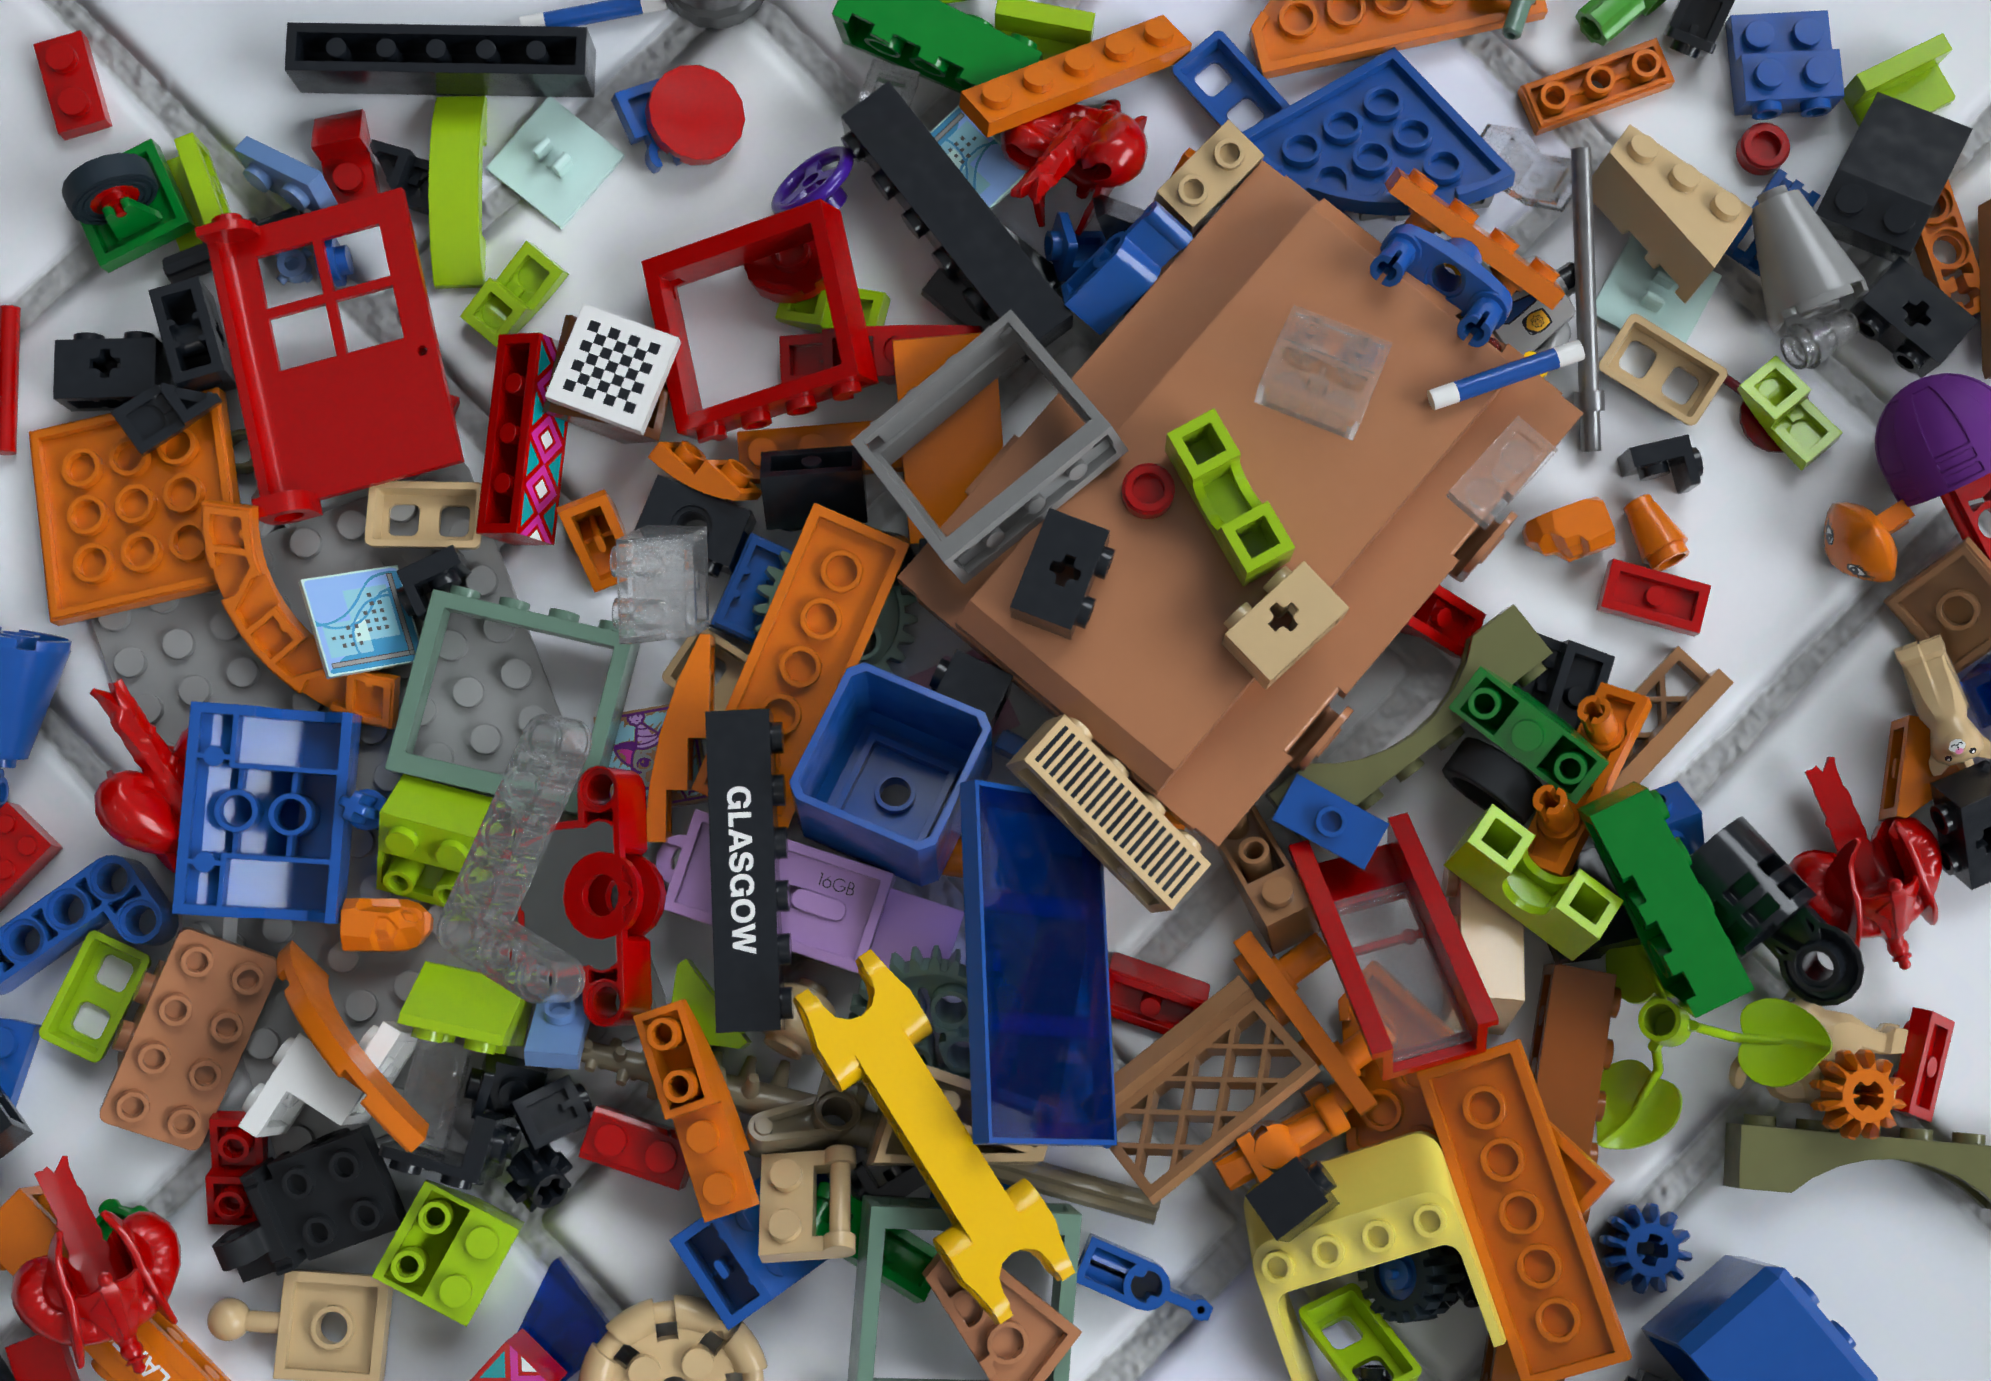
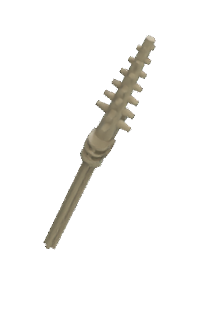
M587 1035L581 1057V1062L585 1063L584 1069L587 1072L593 1073L597 1067L602 1070L606 1069L617 1073L616 1084L619 1086H625L629 1079L647 1082V1097L651 1100L657 1099L658 1096L643 1050L641 1053L627 1050L622 1046V1040L616 1037L612 1038L609 1045L591 1041ZM720 1051L713 1052L736 1110L752 1116L745 1135L750 1148L747 1151L749 1155L761 1158V1154L825 1150L832 1145H849L852 1147L856 1145L866 1148V1154H870L882 1112L862 1080L861 1083L857 1082L843 1092H839L823 1071L816 1095L788 1088L790 1062L787 1060L780 1061L771 1082L765 1083L759 1081V1075L756 1074L757 1058L755 1056H747L738 1076L726 1073L725 1068L722 1067L724 1054ZM836 1115L845 1124L841 1126L832 1125L823 1116ZM1040 1162L1032 1165H989L1000 1183L1012 1186L1022 1178H1026L1039 1194L1151 1225L1155 1223L1156 1215L1160 1208L1161 1200L1153 1205L1139 1188L1053 1164Z

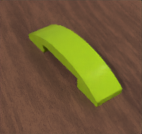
M486 96L436 97L430 138L428 187L430 251L433 283L436 289L481 288L485 284L486 240L482 235L483 146H487Z

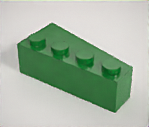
M1633 781L1578 808L1577 811L1619 898L1624 900L1622 905L1665 995L1694 1018H1697L1755 990L1714 913L1715 909L1704 887L1698 883L1690 868L1692 860L1685 845L1679 837L1674 838L1665 821L1670 818V814L1658 791L1655 789L1649 791L1647 787Z

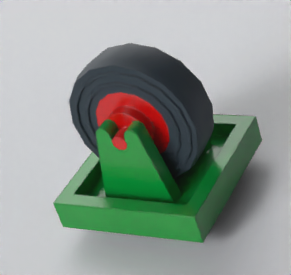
M149 139L123 153L103 155L87 161L73 170L63 182L62 195L75 220L80 221L99 266L108 273L195 230L196 225L162 150L153 139Z

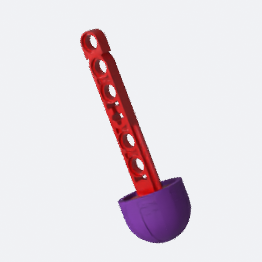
M1941 373L1920 378L1908 384L1894 395L1882 411L1875 433V452L1878 464L1897 502L1903 499L1907 507L1940 496L1962 541L1969 536L1991 561V538L1984 536L1978 526L1980 514L1984 510L1991 513V387L1978 379L1962 374ZM1983 497L1984 502L1969 506L1968 501Z

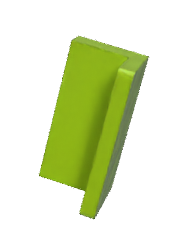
M997 0L995 29L1009 36L1015 33L1029 38L1038 45L1037 50L1042 52L1043 60L1092 42L1095 24V13L1028 0Z
M1944 33L1857 74L1844 88L1845 96L1843 100L1858 126L1861 125L1877 92L1929 112L1941 109L1955 99L1953 90L1938 66L1953 50Z
M193 132L175 138L174 142L179 156L167 160V164L196 227L212 223V218L217 215L231 213L207 147ZM195 230L176 239L180 251L203 243V241L196 237Z

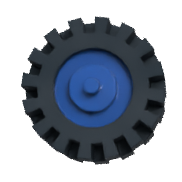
M1438 1246L1366 1268L1364 1272H1357L1358 1282L1367 1281L1368 1288L1361 1291L1364 1299H1375L1370 1308L1375 1314L1384 1313L1382 1319L1389 1322L1397 1321V1323L1432 1320L1438 1318L1437 1314L1446 1313L1450 1307L1445 1301H1454L1458 1293L1450 1288V1284L1460 1283V1273H1451V1265L1459 1264L1457 1255H1447L1445 1252L1451 1246Z

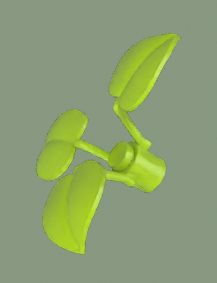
M1642 945L1609 949L1606 952V973L1617 975L1615 987L1621 988V998L1631 1004H1642L1648 1001L1639 1012L1638 1024L1641 1032L1651 1039L1648 1049L1652 1053L1653 1070L1651 1072L1640 1061L1627 1059L1613 1063L1608 1070L1603 1071L1600 1090L1606 1093V1107L1602 1120L1600 1122L1596 1121L1597 1144L1607 1149H1635L1661 1139L1672 1130L1680 1117L1683 1098L1681 1091L1676 1085L1667 1080L1660 1079L1664 1071L1661 1049L1663 1046L1676 1047L1683 1044L1689 1038L1691 1032L1742 1043L1738 1051V1062L1741 1069L1754 1082L1774 1088L1792 1085L1807 1076L1832 1051V1040L1824 1026L1812 1014L1794 1003L1777 998L1760 999L1746 1005L1740 1016L1742 1033L1724 1030L1691 1020L1689 1014L1683 1008L1667 1000V996Z

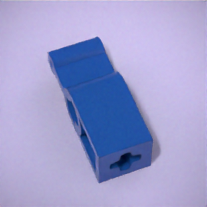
M1154 201L1125 232H1118L1109 238L1061 285L1064 305L1101 336L1149 290L1157 280L1161 268L1193 239L1192 233L1163 206Z
M1089 1234L1078 1261L1077 1283L1139 1310H1155L1162 1306L1165 1301H1168L1188 1310L1193 1318L1198 1321L1209 1320L1213 1310L1209 1302L1202 1295L1193 1294L1189 1296L1171 1288L1169 1277L1160 1264L1095 1234ZM1091 1259L1122 1272V1274H1117L1090 1261ZM1147 1271H1153L1159 1278L1156 1292L1147 1290L1143 1297L1133 1294L1131 1283L1134 1276L1143 1278Z

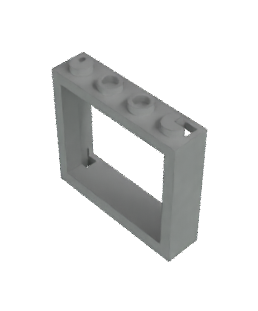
M1009 310L991 326L989 325L983 333L961 351L948 358L944 365L917 387L909 390L904 398L877 420L872 421L865 430L850 441L941 560L964 585L1045 519L1049 508L1057 510L1129 451L1111 424L1012 310ZM1026 354L1085 424L954 532L946 536L891 464Z

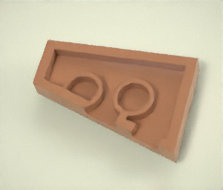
M938 1253L922 1272V1275L989 1381H1045L1082 1333L1077 1326L1003 1267L1001 1268L999 1279L1003 1292L1010 1303L1013 1316L1002 1324H995L975 1299L956 1283Z

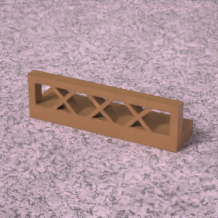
M1679 646L1675 647L1633 691L1646 696L1656 685V697L1649 698L1651 704H1657L1658 726L1652 732L1639 733L1636 740L1644 741L1634 751L1632 747L1611 792L1633 781L1640 784L1734 682L1719 668L1708 674ZM1675 664L1680 666L1697 682L1686 696H1666L1665 674ZM1666 704H1677L1667 715Z

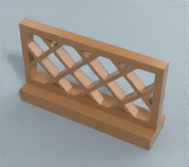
M1238 975L1114 1074L1117 1132L1130 1121H1143L1139 1143L1117 1142L1118 1146H1112L1109 1150L1150 1202L1155 1205L1321 1071L1312 1058L1263 1006L1251 988ZM1260 1019L1266 1026L1263 1044H1239L1240 1034ZM1275 1037L1281 1044H1274ZM1212 1056H1225L1222 1077L1198 1076L1200 1066ZM1261 1056L1258 1076L1233 1077L1236 1057ZM1272 1057H1294L1300 1064L1285 1078H1268ZM1170 1089H1184L1180 1110L1157 1109L1159 1098ZM1196 1089H1219L1216 1111L1192 1110ZM1231 1089L1255 1090L1253 1103L1245 1110L1227 1111ZM1088 1094L1075 1106L1087 1122L1091 1124L1090 1096ZM1154 1122H1178L1174 1144L1151 1143ZM1189 1122L1213 1123L1211 1137L1201 1145L1186 1144ZM1128 1155H1136L1135 1164ZM1148 1156H1171L1169 1170L1150 1184L1144 1176Z

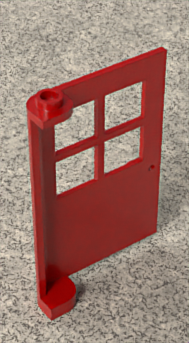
M402 187L261 226L256 225L250 220L243 219L242 215L238 213H225L213 217L212 223L195 227L196 237L207 244L260 496L251 499L252 505L258 506L259 521L270 525H281L322 516L320 500L464 463L406 193ZM380 226L390 276L335 290L325 241ZM313 244L323 294L268 309L258 259ZM393 288L404 338L348 353L338 302ZM326 306L337 356L281 370L271 320Z

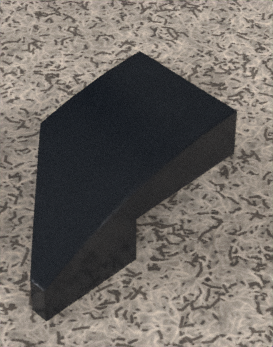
M372 139L370 148L377 157L391 190L402 187L406 193L409 209L429 215V161L416 157L410 149Z
M161 382V385L155 384L114 409L111 411V414L141 456L144 457L220 405L222 400L217 393H204Z

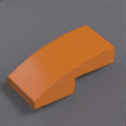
M687 441L658 442L648 456L650 460L670 476L704 494L733 501L758 500L762 495V491L751 482L753 478L752 473L743 464L734 459L707 460L701 450Z

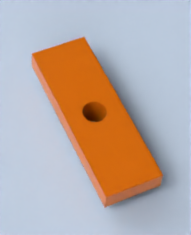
M1657 38L1522 85L1517 94L1535 136L1669 89L1675 80ZM1592 81L1599 82L1603 88L1595 87Z

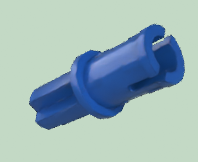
M363 789L355 790L351 797L342 795L339 798L338 804L345 807L342 818L349 821L357 829L365 831L379 830V812L388 798H385L378 791Z

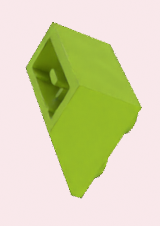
M403 774L379 812L376 889L475 916L479 909L494 859L493 850L498 845L500 838L503 800Z
M425 961L399 1013L397 1023L412 1026L411 1037L437 1043H443V1041L454 1043L457 1036L465 1038L464 1049L495 1055V1053L505 1054L507 1046H523L537 985Z
M426 1179L371 1277L467 1327L525 1222L478 1197Z

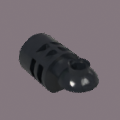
M1743 816L1720 830L1690 856L1692 860L1690 868L1698 883L1704 887L1715 909L1714 913L1729 938L1739 960L1744 959L1764 944L1778 959L1781 976L1790 990L1804 1001L1819 1006L1839 1005L1854 996L1862 984L1865 968L1861 950L1851 936L1839 927L1827 924L1809 905L1817 894ZM1818 951L1830 958L1833 963V970L1827 969L1820 963L1817 955Z

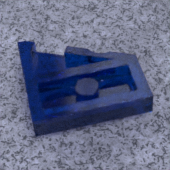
M560 1256L550 1264L519 1330L523 1328L568 1372L561 1380L567 1381L581 1369L584 1357L591 1343H599L608 1331L605 1325L610 1321L562 1256Z

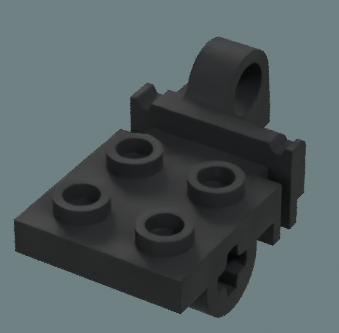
M369 1124L351 1131L349 1128H343L328 1133L309 1142L297 1151L291 1153L286 1151L275 1159L273 1157L267 1158L240 1176L239 1179L244 1186L245 1193L257 1220L227 1231L212 1245L222 1270L230 1271L237 1268L243 1283L273 1272L280 1276L295 1270L306 1258L311 1261L398 1230L407 1212L383 1157L378 1155L379 1147Z

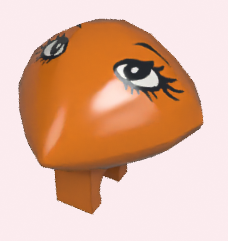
M1903 499L1877 516L1863 505L1849 502L1833 503L1827 512L1824 527V549L1830 563L1841 572L1862 580L1875 582L1892 581L1896 572L1898 550L1891 535L1909 523L1908 520L1913 518L1915 514L1907 507Z

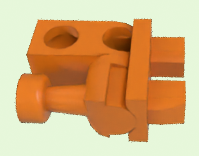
M1316 1081L1300 1091L1306 1102L1304 1106L1277 1121L1264 1120L1258 1122L1250 1131L1247 1130L1233 1141L1234 1146L1211 1159L1225 1186L1230 1191L1235 1190L1252 1179L1261 1184L1273 1174L1270 1169L1281 1168L1293 1158L1300 1157L1351 1129L1350 1123L1339 1103L1330 1091L1327 1092L1322 1082Z

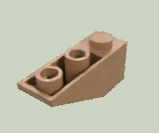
M1254 805L1217 849L1253 921L1272 954L1276 955L1304 941L1314 932L1317 934L1320 932L1302 883Z

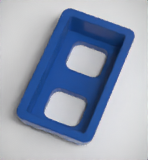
M1215 31L1173 66V74L1177 81L1219 127L1228 120L1227 113L1244 99L1251 100L1263 113L1264 117L1258 123L1290 106L1222 31ZM1211 64H1218L1231 78V83L1215 96H1208L1195 82V77Z

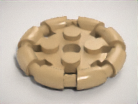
M674 1295V1300L653 1303V1299L650 1298L641 1301L615 1316L605 1325L608 1331L599 1343H591L584 1357L578 1381H664L669 1377L675 1376L685 1381H727L726 1374L736 1372L742 1373L743 1381H764L763 1370L767 1368V1362L758 1340L743 1321L728 1331L709 1300L689 1295ZM677 1322L678 1334L657 1337L656 1324ZM710 1330L723 1339L714 1353L700 1343L705 1334ZM624 1344L630 1345L638 1351L628 1366L615 1357Z

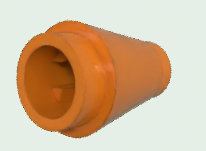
M1650 494L1634 499L1623 508L1627 515L1642 564H1649L1651 569L1663 571L1676 565L1689 555L1690 551L1686 546L1688 538L1657 502H1654Z

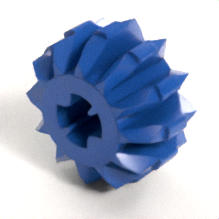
M1646 1203L1642 1213L1636 1205L1627 1204L1624 1206L1626 1222L1613 1215L1607 1219L1609 1225L1616 1230L1615 1236L1600 1235L1599 1242L1601 1244L1613 1247V1252L1605 1254L1601 1258L1602 1264L1607 1267L1618 1266L1613 1280L1620 1285H1624L1631 1280L1632 1289L1636 1293L1645 1294L1649 1284H1651L1655 1291L1663 1293L1667 1291L1665 1274L1677 1281H1681L1684 1278L1682 1270L1675 1264L1677 1260L1684 1262L1692 1260V1253L1681 1250L1678 1246L1686 1242L1690 1238V1234L1687 1230L1683 1229L1673 1230L1677 1224L1678 1216L1669 1211L1660 1216L1657 1204ZM1638 1242L1654 1243L1653 1254L1647 1253L1643 1255L1637 1253Z

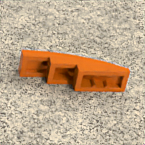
M699 634L678 678L659 734L648 793L647 842H668V838L672 836L673 790L693 791L691 788L693 786L694 739H706L705 712L715 711V637L711 634Z

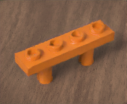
M1396 167L1384 183L1390 194L1410 207L1408 211L1411 215L1404 224L1421 227L1433 234L1435 232L1441 234L1443 231L1451 238H1464L1471 241L1479 249L1482 260L1490 265L1491 274L1507 288L1511 297L1516 290L1519 292L1525 290L1551 310L1564 297V291L1556 282L1560 274L1554 268L1538 257H1535L1531 263L1515 252L1520 245L1497 227L1494 228L1491 234L1475 223L1479 215L1462 201L1454 198L1449 205L1435 195L1434 192L1439 186L1419 170L1413 168L1408 175Z
M1601 682L1595 695L1587 696L1579 703L1577 713L1581 723L1577 732L1609 761V764L1577 804H1574L1567 798V794L1563 789L1558 787L1556 790L1554 785H1543L1534 793L1532 802L1537 812L1528 830L1536 835L1527 851L1531 859L1546 872L1561 877H1568L1589 836L1577 809L1611 792L1652 708L1648 696Z
M1250 930L1234 941V945L1241 954L1234 958L1233 961L1251 985L1260 979L1271 994V997L1264 1001L1270 1012L1282 1026L1291 1021L1303 1038L1297 1043L1317 1066L1322 1064L1330 1074L1334 1082L1326 1088L1333 1094L1342 1110L1346 1113L1354 1107L1360 1117H1362L1377 1106V1101L1359 1078L1362 1075L1360 1069L1372 1061L1361 1031H1357L1341 1044L1338 1040L1332 1042L1295 992L1299 989L1296 985L1331 959L1328 948L1319 935L1314 932L1278 959L1275 955L1270 958ZM1383 1022L1389 1039L1391 1041V1044L1393 1045L1397 1042V1040Z

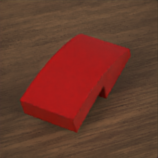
M217 1110V1113H213L209 1118L212 1167L205 1176L208 1224L245 1225L257 1220L239 1177L253 1166L259 1165L268 1158V1136L255 1138L238 1127L246 1115L244 1111Z

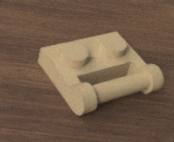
M832 1145L825 1150L761 1154L758 1256L762 1263L847 1258L856 1253V1235L851 1232V1170L856 1168V1149L849 1145ZM830 1173L829 1232L824 1236H816L817 1174Z

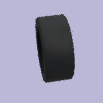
M1467 737L1461 742L1442 769L1444 777L1450 784L1474 804L1485 811L1494 804L1521 825H1525L1535 811L1532 802L1533 795L1538 788L1543 786L1531 772L1513 758L1494 746L1472 737Z

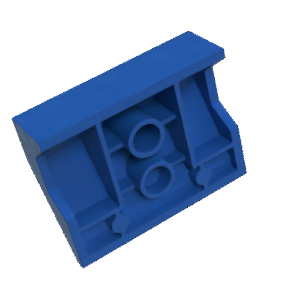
M191 701L172 914L298 920L327 924H338L341 922V909L345 898H347L353 825L342 818L345 807L339 805L338 801L342 795L351 797L356 790L362 716L349 712H318Z

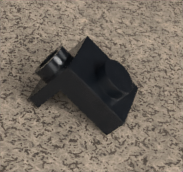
M1679 0L1663 33L1673 38L1670 48L1695 59L1698 58L1701 50L1713 54L1716 48L1715 42L1735 0Z

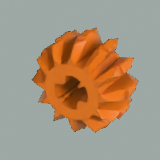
M1859 1049L1855 1054L1850 1050H1839L1835 1052V1063L1827 1060L1819 1063L1818 1066L1825 1078L1823 1080L1813 1079L1808 1084L1814 1090H1820L1821 1097L1815 1099L1810 1106L1815 1111H1826L1821 1124L1826 1129L1836 1130L1839 1128L1841 1137L1855 1140L1860 1134L1863 1138L1875 1139L1879 1137L1880 1126L1884 1128L1897 1126L1890 1111L1892 1108L1902 1109L1907 1105L1901 1099L1894 1098V1091L1900 1089L1905 1084L1901 1078L1889 1077L1894 1064L1887 1059L1875 1060V1053L1865 1049ZM1856 1085H1859L1861 1090L1855 1091L1856 1094H1853ZM1857 1094H1860L1861 1098L1858 1104L1854 1103V1098H1858L1859 1095Z

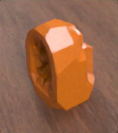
M1599 497L1583 499L1527 521L1522 530L1526 546L1540 552L1542 555H1556L1567 562L1609 549L1616 543L1615 528L1604 501Z
M345 898L341 909L340 922L342 949L348 952H407L424 943L433 930L434 919L420 903L408 899Z

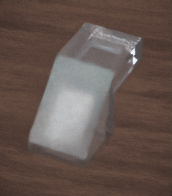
M1487 124L1480 136L1515 171L1514 185L1503 190V192L1526 206L1563 212L1572 199L1571 158L1542 154L1525 129Z

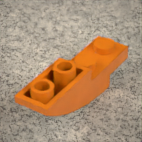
M681 999L633 1016L665 1120H673L704 1223L760 1204L744 1154L750 1148L739 1115L713 1051L686 999Z

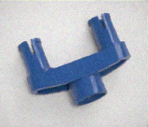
M1401 224L1394 227L1384 238L1380 247V254L1371 263L1370 274L1376 281L1382 273L1387 275L1381 283L1384 286L1392 287L1397 285L1407 271L1425 285L1429 284L1445 295L1446 300L1462 310L1461 316L1464 318L1458 324L1457 334L1464 341L1468 334L1471 333L1473 337L1468 345L1472 347L1484 346L1489 341L1493 330L1499 329L1511 313L1513 300L1510 292L1493 274L1482 266V256L1479 249L1471 241L1464 238L1444 240L1421 227L1412 224ZM1443 263L1455 266L1461 275L1450 273Z

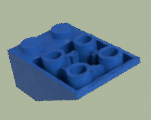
M826 1173L817 1174V1187L820 1182L830 1183ZM761 1177L753 1181L759 1202ZM760 1204L705 1223L703 1217H701L669 1240L728 1331L828 1260L762 1263L758 1256Z

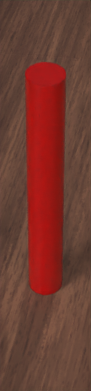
M13 305L0 306V455L17 454L21 308Z

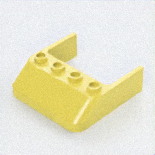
M1414 1131L1319 1161L1337 1185L1331 1192L1340 1204L1290 1242L1276 1241L1245 1197L1244 1214L1253 1271L1291 1381L1319 1380L1288 1292L1442 1245L1452 1246L1460 1253L1493 1346L1497 1347L1505 1344L1507 1339L1439 1139L1435 1135L1425 1131ZM1256 1183L1254 1186H1252L1247 1192V1194L1250 1191H1252L1255 1187H1257L1259 1184Z

